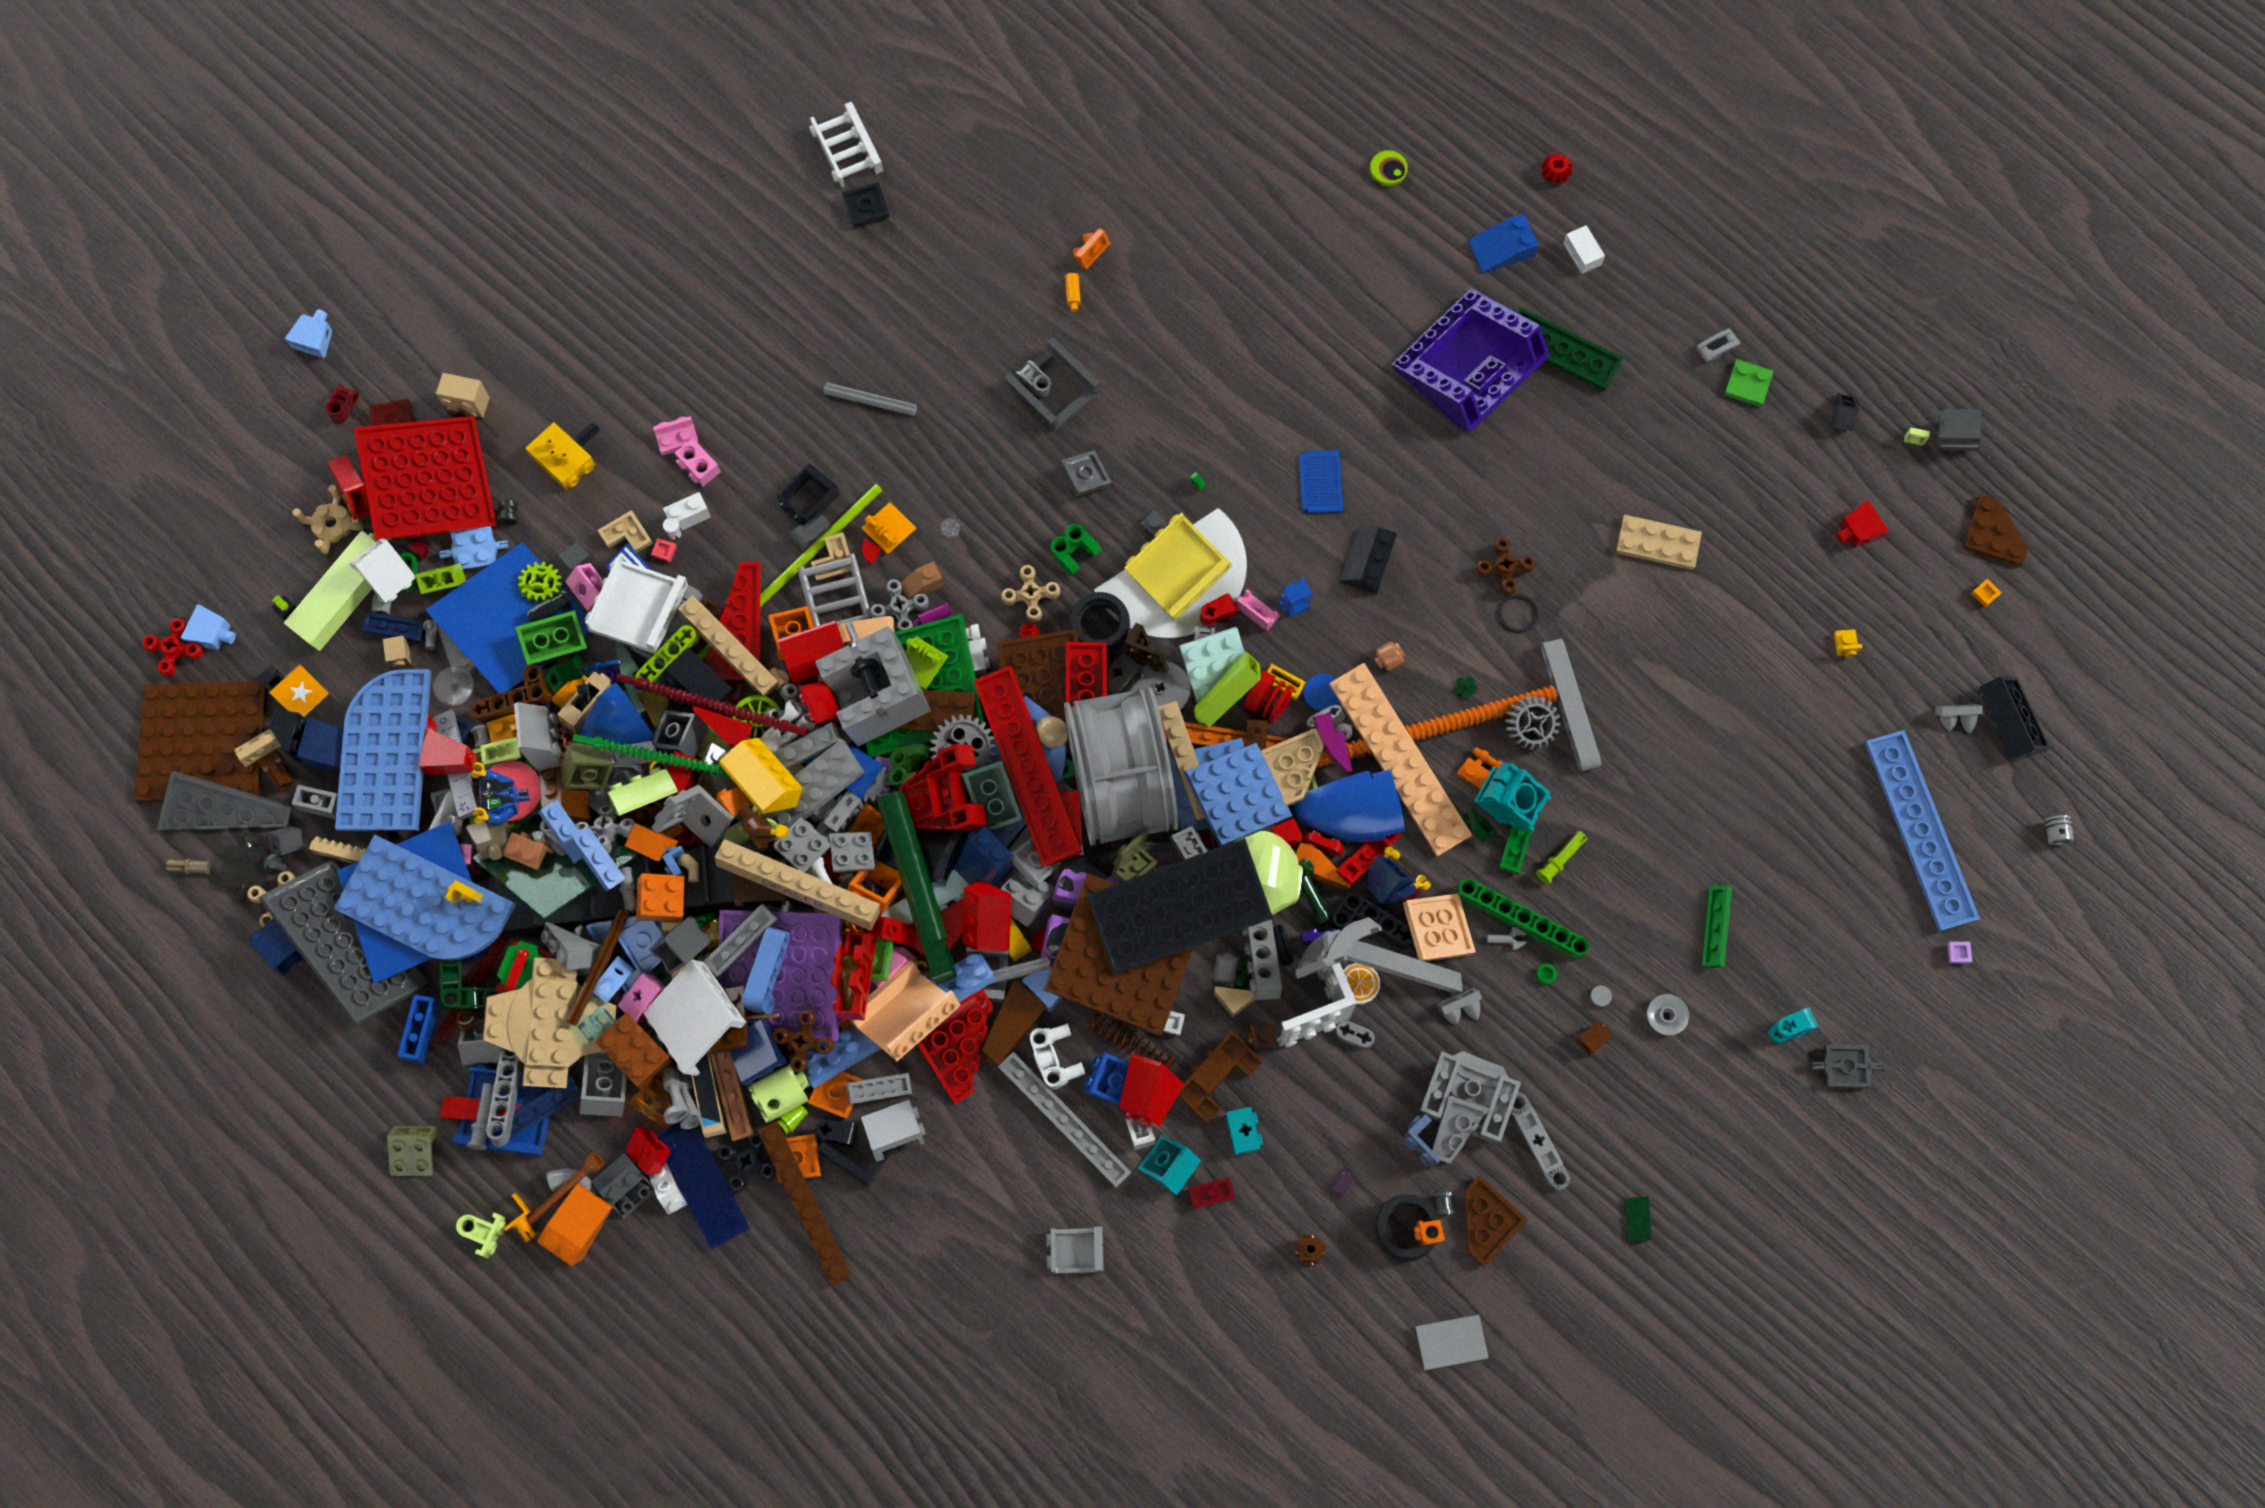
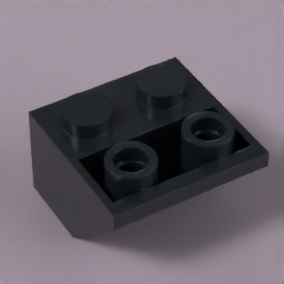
M275 709L270 729L284 751L297 763H301L302 761L297 757V752L307 720L298 712Z

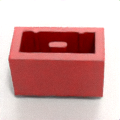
M824 680L799 687L801 691L799 697L803 705H807L810 712L807 714L812 723L823 727L829 723L837 724L840 722L836 713L841 710L834 692Z

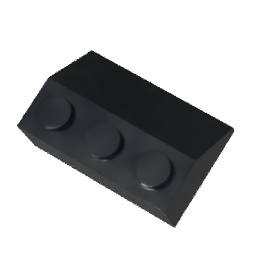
M1380 527L1358 528L1340 582L1378 594L1397 533Z
M689 648L665 670L658 682L661 686L666 685V688L671 686L672 689L677 688V691L681 689L682 692L693 693V696L698 694L699 697L704 696V699L708 697L709 700L714 699L715 702L719 700L720 704L724 702L732 689ZM678 701L689 713L696 714L692 710V703L688 705L686 702Z

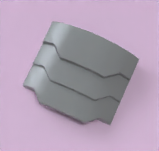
M1462 1051L1453 1056L1441 1052L1419 1113L1426 1114L1429 1118L1440 1123L1449 1095L1489 1107L1488 1113L1484 1115L1477 1128L1470 1135L1494 1143H1500L1521 1082L1509 1078L1503 1066L1488 1062Z

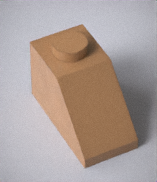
M934 561L915 569L901 582L902 592L907 600L913 599L917 594L922 593L926 595L944 587L942 577Z

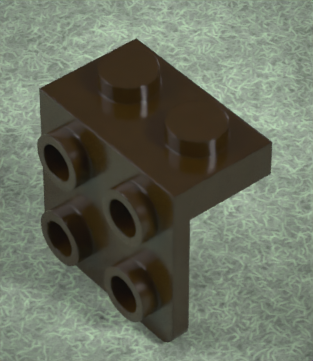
M1135 623L1133 628L1128 631L1125 641L1133 661L1140 666L1144 664L1150 666L1156 672L1160 673L1163 671L1167 673L1169 667L1162 653L1148 648L1151 642L1143 625Z

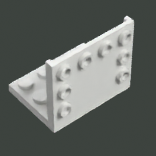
M1340 963L1317 971L1319 979L1324 980L1326 984L1324 988L1328 999H1332L1333 1003L1282 1022L1281 1036L1277 1038L1280 1047L1283 1045L1286 1048L1293 1046L1301 1038H1305V1040L1317 1036V1032L1322 1030L1325 1033L1336 1029V1025L1340 1022L1350 1020L1357 1002Z

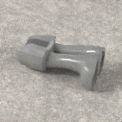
M672 1067L665 1068L663 1071V1087L672 1098V1106L664 1112L665 1122L674 1124L680 1121L681 1128L683 1129L695 1128L700 1124L701 1118L690 1095V1091L694 1089L693 1083L688 1074H683L681 1071L678 1072L677 1069Z

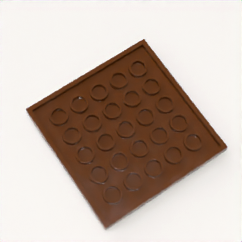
M260 681L144 684L134 801L137 803L164 802L170 774L173 771L260 796L261 766L258 761H255L245 767L234 750L264 732L267 688Z
M1087 873L1043 991L1147 1032L1162 1036L1193 948L1113 975L1086 895L1115 884Z

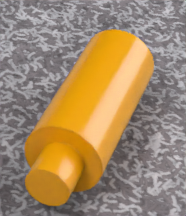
M1069 273L1065 275L1067 305L1070 307L1071 312H1077L1078 306L1081 304L1079 275Z

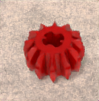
M1555 152L1551 156L1547 155L1541 164V176H1545V182L1551 180L1552 185L1555 182L1561 185L1563 181L1567 182L1572 175L1573 162L1569 161V156L1563 157L1562 153L1559 156Z

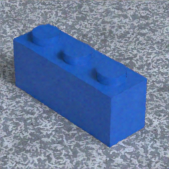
M414 995L397 1055L402 1060L425 1064L441 1005L435 998Z

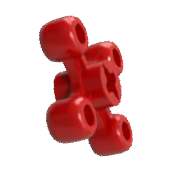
M174 619L171 622V636L165 637L162 641L153 635L146 636L142 641L143 647L148 652L162 651L164 653V659L158 663L157 669L165 677L175 674V659H180L186 655L192 660H199L204 653L203 648L197 643H190L188 645L182 643L181 636L187 626V623L182 619Z

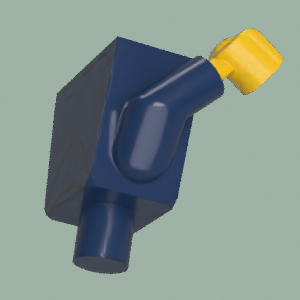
M1386 847L1385 855L1376 856L1374 862L1369 866L1366 888L1373 894L1370 902L1381 908L1383 903L1395 904L1417 892L1418 888L1427 890L1431 886L1429 881L1422 884L1427 879L1424 875H1419L1416 878V883H1413L1414 879L1395 862L1399 859L1400 853L1392 847Z

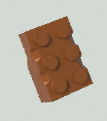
M625 1013L595 1040L600 1049L640 1091L653 1081L652 1078L656 1073L663 1072L672 1063L670 1057L628 1013Z

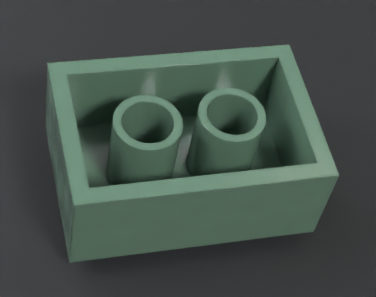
M1003 760L963 774L972 803L984 806L987 822L985 827L989 831L1023 819Z

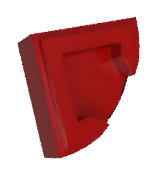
M865 538L862 551L867 563L872 566L883 550L880 546Z

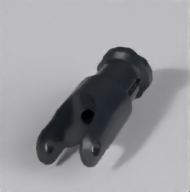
M561 590L557 596L551 599L547 598L527 612L529 623H532V620L539 621L553 617L562 608L570 607L572 602L567 593Z

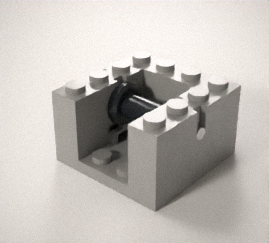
M848 622L845 624V627L852 641V648L846 646L815 661L822 679L836 695L841 708L840 711L836 712L841 726L857 746L931 711L906 651L889 626L859 640L853 623Z

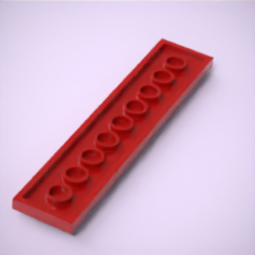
M1010 665L974 680L1042 866L1045 868L1082 853L1012 666Z

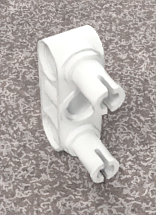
M1068 1023L1053 1029H1035L1030 1035L1036 1064L1045 1085L1050 1090H1057L1068 1083V1080L1085 1075L1082 1063L1064 1069L1063 1067L1060 1068L1055 1049L1052 1046L1054 1041L1071 1035ZM1042 1035L1045 1037V1041L1042 1044H1036L1034 1038ZM1052 1074L1059 1076V1081L1055 1084L1047 1080Z

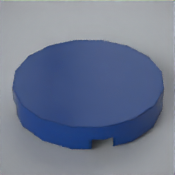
M1318 674L1310 678L1305 684L1303 692L1304 702L1314 712L1318 713L1330 706L1341 704L1329 683L1336 680L1335 677L1328 674Z

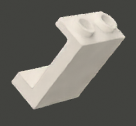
M379 539L349 563L354 570L362 575L378 595L377 599L384 603L393 601L398 596L397 593L402 589L409 588L413 584L412 581L416 578L385 539Z

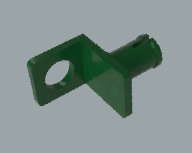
M575 654L567 662L554 664L544 675L543 678L552 693H555L564 682L581 679L584 676L579 668L583 663L581 656ZM551 675H554L556 679L555 685L551 682Z

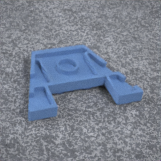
M636 915L628 917L618 938L636 968L622 984L625 993L631 989L638 976L642 973L649 974L661 961L651 953L649 948L665 935L657 922L637 921ZM614 919L594 922L586 926L595 943L606 937Z

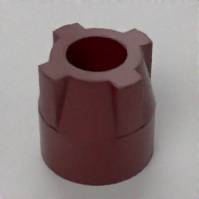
M418 539L413 540L407 549L409 553L421 561L430 553L429 547Z

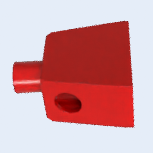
M1867 500L1843 519L1840 524L1842 531L1836 533V538L1841 544L1849 540L1853 547H1859L1882 539L1889 530Z

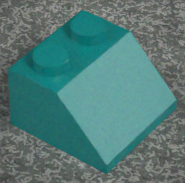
M1161 1135L1137 1169L1164 1189L1177 1195L1196 1170L1201 1160L1186 1146Z

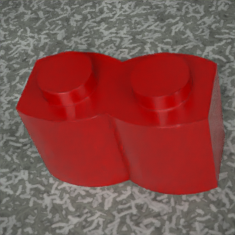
M635 1128L625 1149L629 1158L637 1162L641 1171L648 1175L660 1174L670 1154L669 1148L658 1140L657 1135L648 1128Z

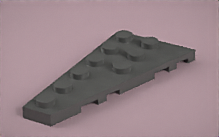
M173 771L170 774L156 830L289 826L294 806Z

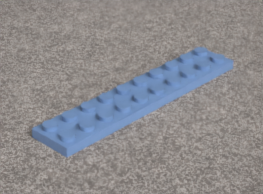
M1905 730L1867 740L1864 744L1938 931L1942 932L1980 920Z
M979 952L969 955L954 965L957 973L956 979L936 986L946 993L951 990L958 1002L997 979ZM852 1025L839 1033L838 1041H834L835 1047L831 1053L821 1054L816 1049L808 1051L806 1055L808 1067L804 1072L812 1087L816 1088L881 1048Z

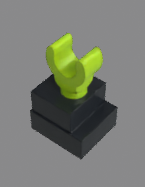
M277 595L272 600L275 603L272 606L273 610L284 621L297 608L285 595L282 598Z

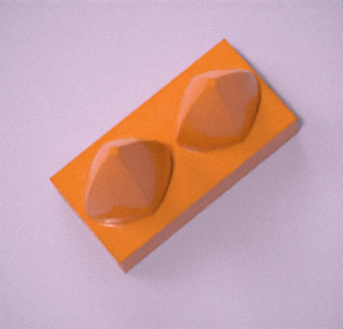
M1100 228L1095 233L1082 234L1083 241L1085 242L1084 246L1073 249L1074 257L1078 260L1081 268L1085 270L1110 245L1105 231Z

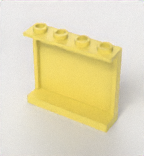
M1181 512L1179 515L1173 516L1169 521V525L1165 529H1160L1150 543H1145L1140 549L1141 552L1136 557L1132 556L1126 562L1124 568L1176 621L1233 565Z

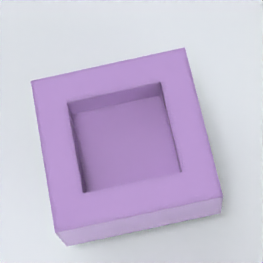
M1970 942L1947 943L1949 964L1972 963Z

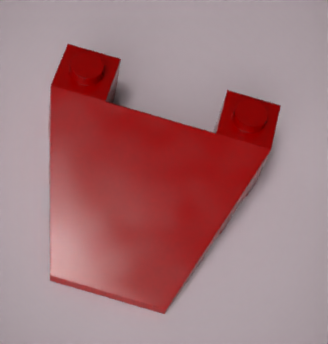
M954 744L941 749L936 753L937 756L932 761L924 764V768L919 773L915 772L899 787V791L904 792L914 828L973 831L987 825L984 806L966 804L961 771L976 766L971 745Z

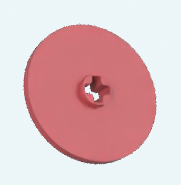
M504 761L489 769L513 779L518 790L529 789L530 801L518 802L519 813L513 815L507 822L524 819L537 808L541 800L540 778L530 766L519 761Z

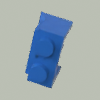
M1303 575L1299 583L1296 581L1285 586L1283 594L1280 595L1279 607L1283 613L1286 612L1288 618L1310 609L1307 601L1310 600V596L1313 594Z

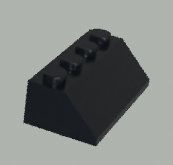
M2000 676L1980 686L1981 697L1990 709L1989 715L1996 722L1998 734L2004 739L2007 745L2006 751L2013 760H2021L2051 749L2017 677Z

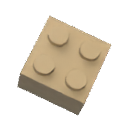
M442 373L436 392L437 397L448 413L454 415L460 413L465 414L467 417L474 416L475 418L484 417L490 398L480 380Z

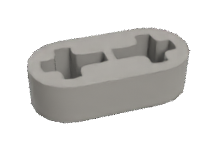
M1330 706L1309 717L1307 720L1309 730L1315 728L1313 719L1318 715L1331 713L1333 725L1336 726L1345 719L1341 706Z
M1342 1021L1336 1027V1036L1344 1042L1362 1049H1368L1374 1043V1033L1365 1027L1350 1021ZM1348 1026V1031L1354 1033V1035L1347 1033L1346 1036H1343L1340 1028ZM1356 1034L1359 1036L1367 1034L1368 1039L1371 1041L1363 1044L1362 1039L1357 1037Z

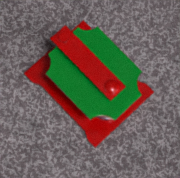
M514 941L513 946L508 947L497 974L501 981L496 986L495 991L505 993L521 989L527 981L532 979L534 957L553 959L554 954L539 949L536 945L523 941Z

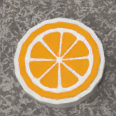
M1354 963L1348 965L1343 970L1357 1002L1356 1004H1366L1377 996L1380 989V978L1373 968Z

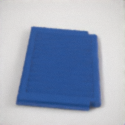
M1339 450L1304 451V455H1299L1302 510H1308V513L1343 512Z

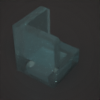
M601 1006L577 1027L591 1043L616 1021L605 1007Z

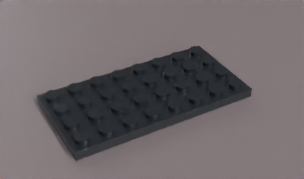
M1245 838L1086 895L1113 975L1274 919Z

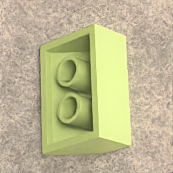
M659 766L649 770V775L641 777V774L629 778L630 783L622 785L619 782L610 786V791L606 793L616 815L620 816L678 792L667 769L661 770Z

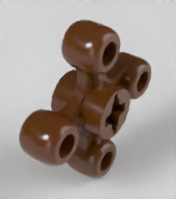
M1499 538L1494 544V551L1498 554V560L1494 563H1490L1487 560L1480 561L1476 566V574L1481 578H1485L1492 573H1496L1498 577L1502 578L1501 592L1506 596H1510L1517 589V583L1512 578V574L1515 571L1530 573L1535 567V561L1531 556H1524L1520 560H1515L1508 554L1510 549L1509 541L1506 538Z
M811 1009L803 1010L799 1014L798 1020L801 1027L798 1032L791 1033L787 1028H778L772 1034L776 1044L790 1043L796 1050L795 1056L790 1061V1067L794 1072H803L807 1069L808 1059L806 1055L810 1049H816L821 1054H828L835 1047V1043L831 1038H816L811 1032L812 1025L817 1020L816 1013ZM803 1037V1040H805L808 1043L804 1044V1042L801 1041L799 1038Z

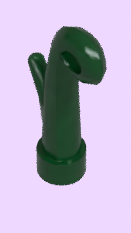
M1301 859L1299 864L1303 867L1300 891L1313 910L1316 924H1320L1332 917L1329 910L1325 908L1310 876L1314 873L1313 863L1308 859Z

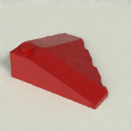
M983 988L960 1001L961 1006L916 1045L954 1104L973 1093L974 1084H972L974 1071L978 1072L981 1055L978 1054L981 1042H985L988 1026H985L987 1015L991 1013L993 1007Z

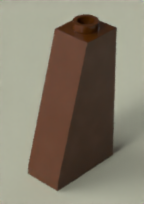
M1016 980L1008 992L982 1049L983 1059L990 1066L995 1064L998 1067L1048 1011L1044 1003Z

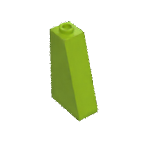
M1245 651L1195 706V718L1201 724L1205 723L1208 727L1215 723L1261 679L1260 664Z

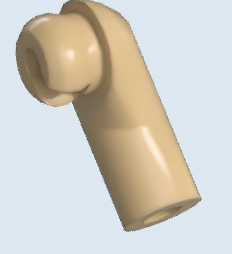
M689 854L678 856V865L688 869V881L698 882V862Z

